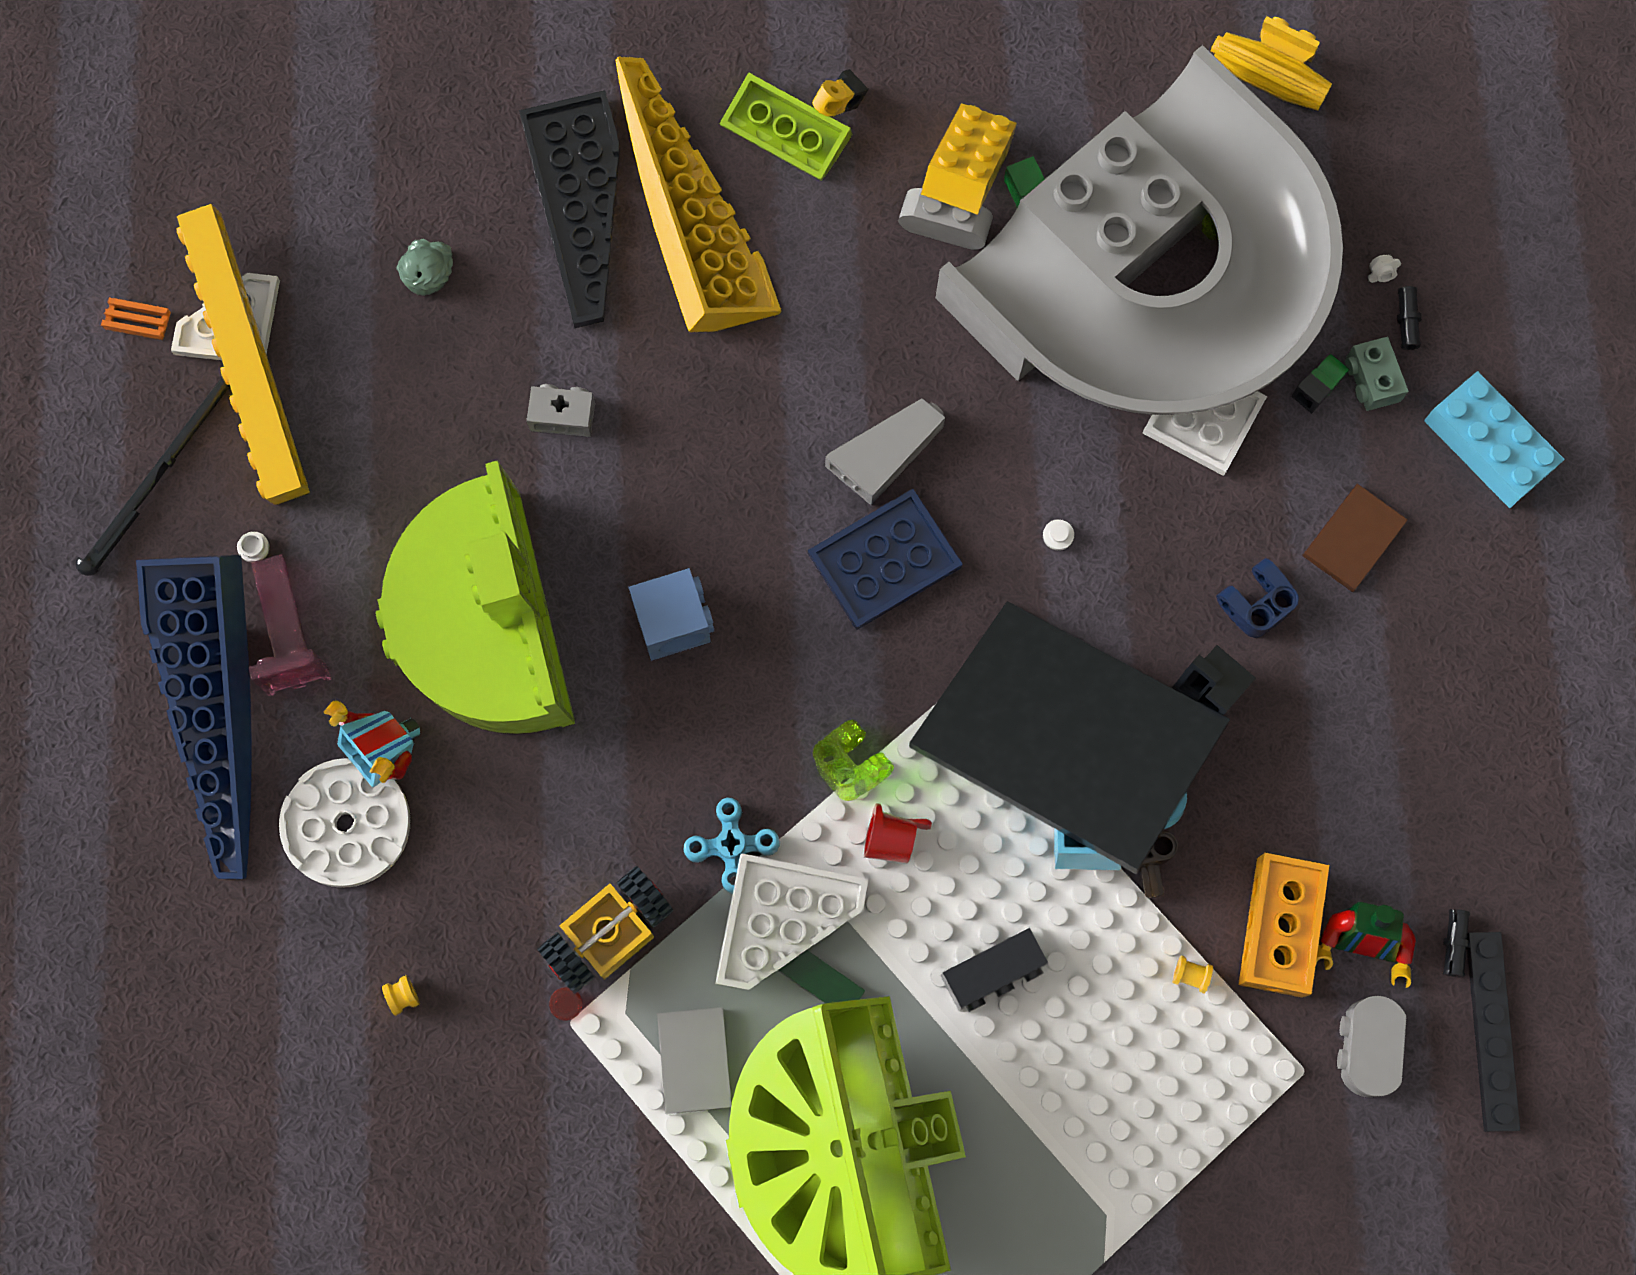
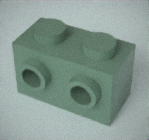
M1384 337L1352 347L1346 356L1345 364L1350 369L1348 371L1349 375L1354 376L1357 384L1355 389L1357 399L1360 403H1364L1366 411L1401 402L1409 391L1389 338Z

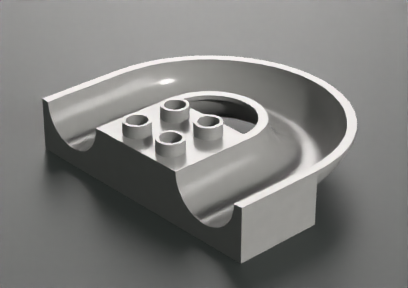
M1202 45L1193 53L1188 65L1177 80L1155 103L1133 118L1124 111L1021 199L1018 208L1006 226L981 252L958 267H954L950 262L946 263L939 271L935 298L1017 381L1036 367L1062 387L1085 399L1107 407L1152 415H1181L1203 412L1234 403L1271 384L1289 370L1309 348L1326 321L1337 294L1343 255L1341 223L1329 183L1318 162L1305 144L1273 111ZM1209 214L1211 215L1218 233L1219 249L1214 267L1202 282L1185 292L1169 296L1147 295L1127 287Z

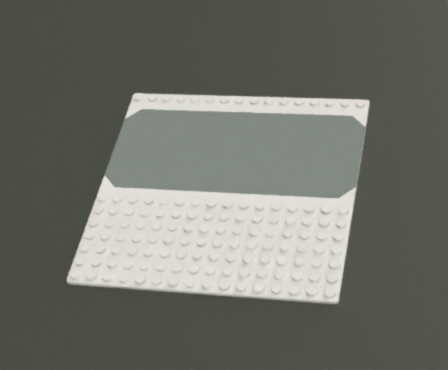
M933 705L779 839L780 847L775 854L770 856L761 855L759 857L869 879L863 911L807 950L863 988L865 992L860 999L890 996L912 1097L951 1091L966 1157L928 1166L951 1271L937 1275H1092L1304 1074V1068L1214 969L1205 994L1200 993L1199 988L1184 983H1179L1178 985L1172 983L1174 971L1181 955L1185 956L1187 961L1201 966H1206L1208 963L1122 869H1055L1053 827L909 748V742L935 706ZM876 803L881 804L883 812L904 819L931 820L932 826L930 830L917 828L913 851L907 864L864 858L868 827ZM736 877L729 882L731 885L735 884ZM723 888L571 1020L570 1025L778 1274L794 1275L769 1252L751 1226L743 1207L739 1208L726 1139H729L731 1108L665 1114L657 1013L723 1007L732 1103L741 1072L749 1056L764 1036L781 1021L793 1014L824 1004L778 970L749 990L715 984L733 895ZM1030 928L1048 961V964L1042 967L1044 974L1029 982H1026L1024 977L1013 982L1015 989L1000 997H997L995 992L984 997L986 1004L971 1012H968L966 1007L958 1011L940 976L942 972Z

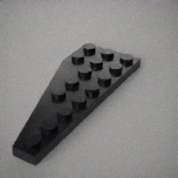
M605 90L519 110L574 328L604 322L620 154V144Z

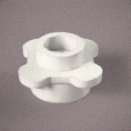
M1380 255L1374 258L1369 265L1372 273L1368 276V280L1373 283L1377 281L1387 282L1394 279L1398 275L1396 270L1401 265L1400 260L1393 259L1390 255Z

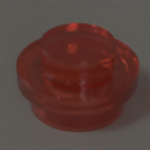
M568 987L560 988L550 998V1011L559 1020H572L579 1015L582 1009L581 996L578 992L574 995Z

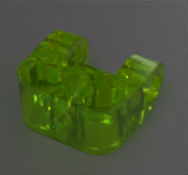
M853 719L837 727L813 748V758L819 774L836 795L845 801H853L873 789L889 777L894 769V765L884 753H877L871 756L859 766L847 755L866 736L863 728ZM828 756L835 757L833 760L829 762L823 761V759ZM844 779H854L849 784H841Z

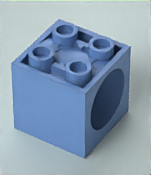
M690 568L629 587L651 661L711 642L709 633L714 632L712 616L708 605L703 607L701 605L705 603L702 585L698 576L692 577Z

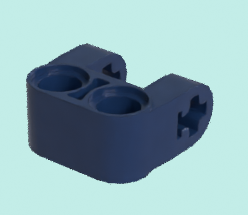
M1267 558L1252 568L1254 577L1268 593L1251 606L1233 586H1228L1216 596L1219 605L1231 620L1245 634L1253 638L1265 635L1287 618L1299 602L1297 591L1279 568ZM1275 597L1284 598L1288 603V608L1279 607L1275 602ZM1251 616H1260L1264 620V626H1256L1252 622Z

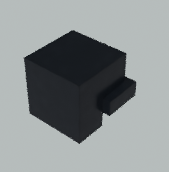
M1216 645L1205 658L1199 654L1172 688L1224 715L1256 677Z

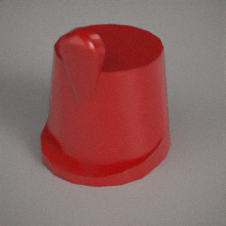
M876 803L868 827L864 858L907 864L913 851L917 828L930 830L932 826L931 820L904 819L883 812L881 804Z

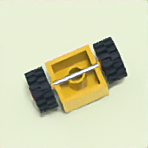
M635 866L616 882L630 900L628 903L611 884H608L559 925L575 944V952L558 932L537 948L549 964L548 966L567 985L574 995L595 978L579 956L582 959L585 957L605 980L654 938L651 931L636 915L637 909L653 928L674 911L662 896L661 891L647 878L638 866Z

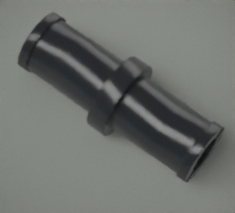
M1401 287L1398 289L1400 314L1397 315V323L1400 324L1401 349L1414 350L1421 347L1419 322L1422 321V315L1418 312L1417 287Z
M1455 909L1449 910L1447 938L1443 939V945L1446 946L1443 975L1465 977L1466 949L1470 948V941L1467 940L1469 911L1457 909L1456 912Z

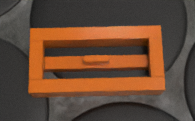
M109 297V308H106L104 313L106 318L105 320L102 319L101 323L104 329L163 340L171 314L168 308ZM118 308V309H124V310H129V311H134V312H140V313H145V314H150V315H156V316H161V318H155V317L144 316V315H139V314H134V313H128V312L118 311V310H116V309ZM113 319H124L159 327L158 330L114 322Z

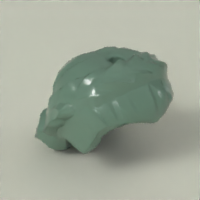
M422 238L414 240L408 247V251L398 261L397 270L400 279L410 291L417 295H430L442 289L452 273L451 247L439 241L429 242ZM418 272L422 273L421 277L418 276Z

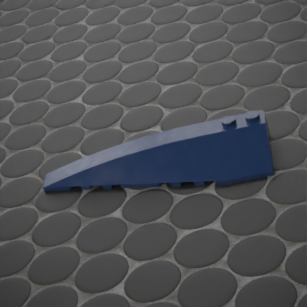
M241 554L136 560L141 626L144 635H148L152 646V650H149L152 664L157 663L162 680L158 682L161 694H165L169 704L167 715L181 762H185L190 777H187L186 780L189 790H194L199 807L195 811L198 821H202L207 835L204 837V842L214 875L218 879L247 878L251 812L252 733L249 655ZM219 859L230 871L221 872Z

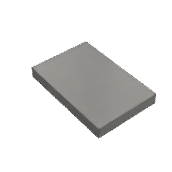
M723 1007L657 1013L665 1114L731 1108Z

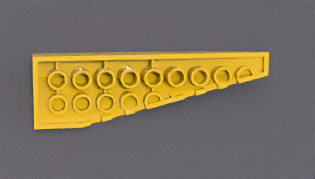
M617 57L615 61L639 175L655 232L688 331L714 332L780 314L781 308L759 251L753 252V254L750 253L746 244L751 239L745 228H739L733 217L736 214L734 209L719 194L722 191L721 187L699 150H693L688 141L690 135L685 127L680 128L675 120L674 114L676 112L671 103H667L660 94L662 88L644 58Z

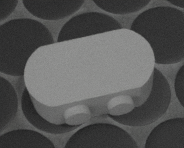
M913 188L907 191L898 219L899 224L905 230L971 250L981 249L985 246L993 220V215L987 208L982 206L977 215L921 195L922 188Z
M1372 996L1355 1002L1347 1009L1346 1016H1342L1340 1021V1035L1344 1036L1343 1049H1340L1338 1052L1337 1067L1342 1069L1341 1078L1348 1089L1362 1097L1371 1098L1388 1095L1394 1092L1402 1083L1406 1014L1395 1001L1387 997Z

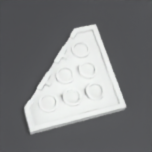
M743 853L740 854L715 984L749 990L760 983V981L818 943L844 923L860 914L864 908L869 879Z

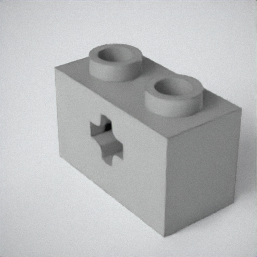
M542 384L540 387L531 386L527 414L529 430L591 437L595 407L593 392H589L581 387H572L570 390L558 389V387L550 384ZM561 406H566L562 409V412H557V410L561 409Z

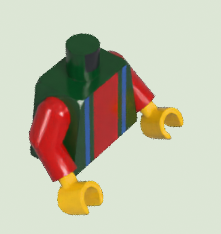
M1357 902L1348 910L1335 913L1330 917L1320 939L1322 945H1318L1316 964L1318 960L1324 958L1325 970H1329L1332 967L1333 960L1330 951L1332 947L1390 962L1396 960L1398 964H1395L1391 969V983L1394 986L1395 979L1402 976L1406 978V988L1411 985V968L1408 964L1412 963L1416 938L1410 926L1403 922L1404 913L1402 911L1394 910L1388 905L1377 906Z

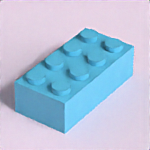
M1478 371L1438 404L1424 420L1509 508L1515 505L1565 460Z

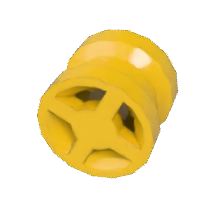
M408 975L400 977L399 982L393 985L387 983L382 986L384 997L394 1016L402 1013L403 1008L408 1006L414 1008L420 1005Z

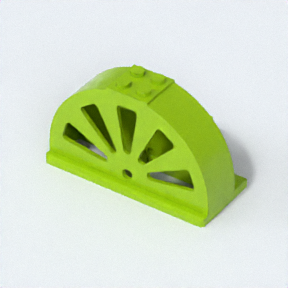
M498 460L485 464L488 475L464 482L435 498L410 522L399 538L387 564L382 596L380 599H377L380 610H376V618L381 629L384 628L386 640L382 641L383 650L387 659L390 658L396 666L398 665L413 685L441 709L469 725L488 731L513 734L533 733L559 726H569L575 724L520 492Z
M890 996L824 1003L793 1014L781 1021L758 1043L741 1072L732 1101L729 1139H726L728 1158L731 1164L739 1208L743 1207L759 1239L769 1252L794 1275H937L951 1271L928 1166L965 1158L966 1155L951 1091L912 1097Z

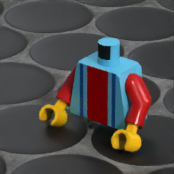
M336 700L332 701L324 710V714L332 716L329 720L331 726L342 725L340 726L337 745L368 783L375 787L381 782L385 783L388 779H402L412 761L411 754L414 744L412 739L420 735V728L417 722L410 718L399 724L391 713L386 711L377 714L354 713L348 711L343 703Z

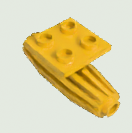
M1266 16L1259 36L1261 42L1228 32L1223 37L1217 36L1210 52L1215 53L1214 56L1240 80L1283 101L1319 110L1332 83L1304 64L1307 61H1313L1320 43L1315 40L1316 37L1312 33L1305 30L1298 32L1290 28L1289 23L1279 17L1271 19Z

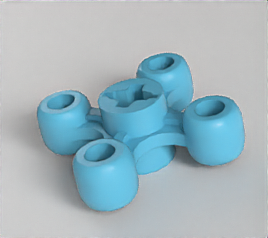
M724 798L718 803L716 808L717 817L722 822V831L718 837L710 840L701 836H692L684 843L683 850L685 856L690 861L696 863L702 862L710 856L720 857L726 866L722 875V885L727 892L733 894L734 885H731L729 880L737 874L740 854L758 852L764 856L773 855L780 847V840L776 832L771 829L760 830L752 836L743 834L738 827V822L742 816L741 805L733 798ZM726 808H734V812L731 815L724 814ZM730 836H733L737 844L733 855L725 847L729 845ZM769 838L773 841L770 846L762 845L764 839ZM695 845L702 846L701 851L698 853H693L691 850Z

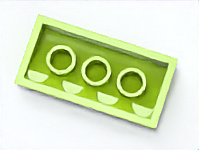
M751 73L747 74L719 123L720 126L820 181L827 175L853 135L850 127L819 113L815 108Z

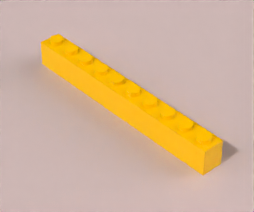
M212 204L178 215L177 219L180 227L176 229L181 243L186 245L189 255L185 256L186 263L190 271L195 273L197 283H194V288L198 298L204 301L206 311H203V317L207 326L210 329L212 328L215 339H212L214 351L218 357L221 356L224 367H221V374L227 385L230 384L233 393L229 397L234 411L239 413L242 422L238 425L243 440L245 442L248 441L251 452L247 453L251 467L257 470L260 479L256 482L258 491L263 499L266 498V500L274 505L310 493L222 214Z

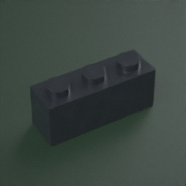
M1028 928L942 972L940 976L958 1011L966 1007L968 1012H971L986 1004L984 997L994 992L997 997H1000L1015 989L1013 982L1023 977L1026 982H1029L1044 974L1042 967L1046 966L1048 961L1031 929Z

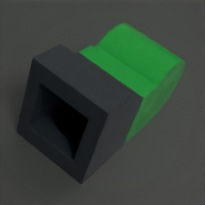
M1330 354L1317 369L1315 368L1297 386L1291 397L1312 414L1350 369Z

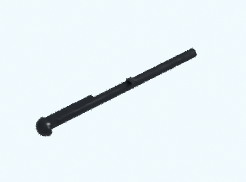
M223 377L211 390L84 559L77 557L75 565L79 573L91 576L98 572V568L140 513L137 512V509L168 467L172 468L177 456L229 389L230 384L227 385Z

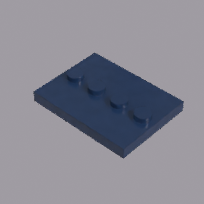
M914 489L909 490L808 550L809 557L856 630L961 569L963 565Z

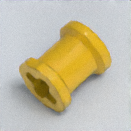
M1181 955L1174 971L1172 983L1176 985L1184 983L1199 988V992L1205 994L1211 981L1213 965L1201 966L1187 961V958Z

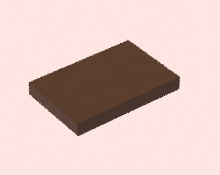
M1357 483L1302 556L1348 590L1354 592L1408 519Z

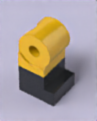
M848 69L842 71L837 81L826 80L823 82L812 103L819 113L828 117L858 108L869 89Z

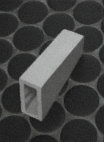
M921 398L830 452L826 456L825 467L872 505L943 429L945 421L943 411L932 402L928 404Z

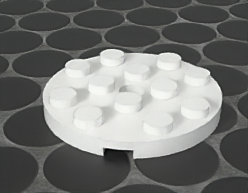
M349 758L335 759L319 764L298 779L299 782L294 786L290 794L286 795L279 818L281 843L288 858L298 870L323 885L354 887L373 881L394 865L405 848L410 831L408 802L402 789L394 779H388L385 783L381 782L377 786L372 787ZM345 814L351 815L354 819L352 827L347 832L340 831L337 828L338 819Z

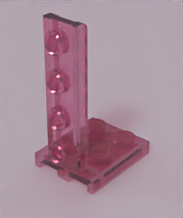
M280 554L251 562L274 657L260 659L257 661V665L248 667L251 679L269 696L276 695L275 691L288 687H293V689L305 687L306 682L323 678L325 681L331 679L328 666L312 649H307L284 555Z

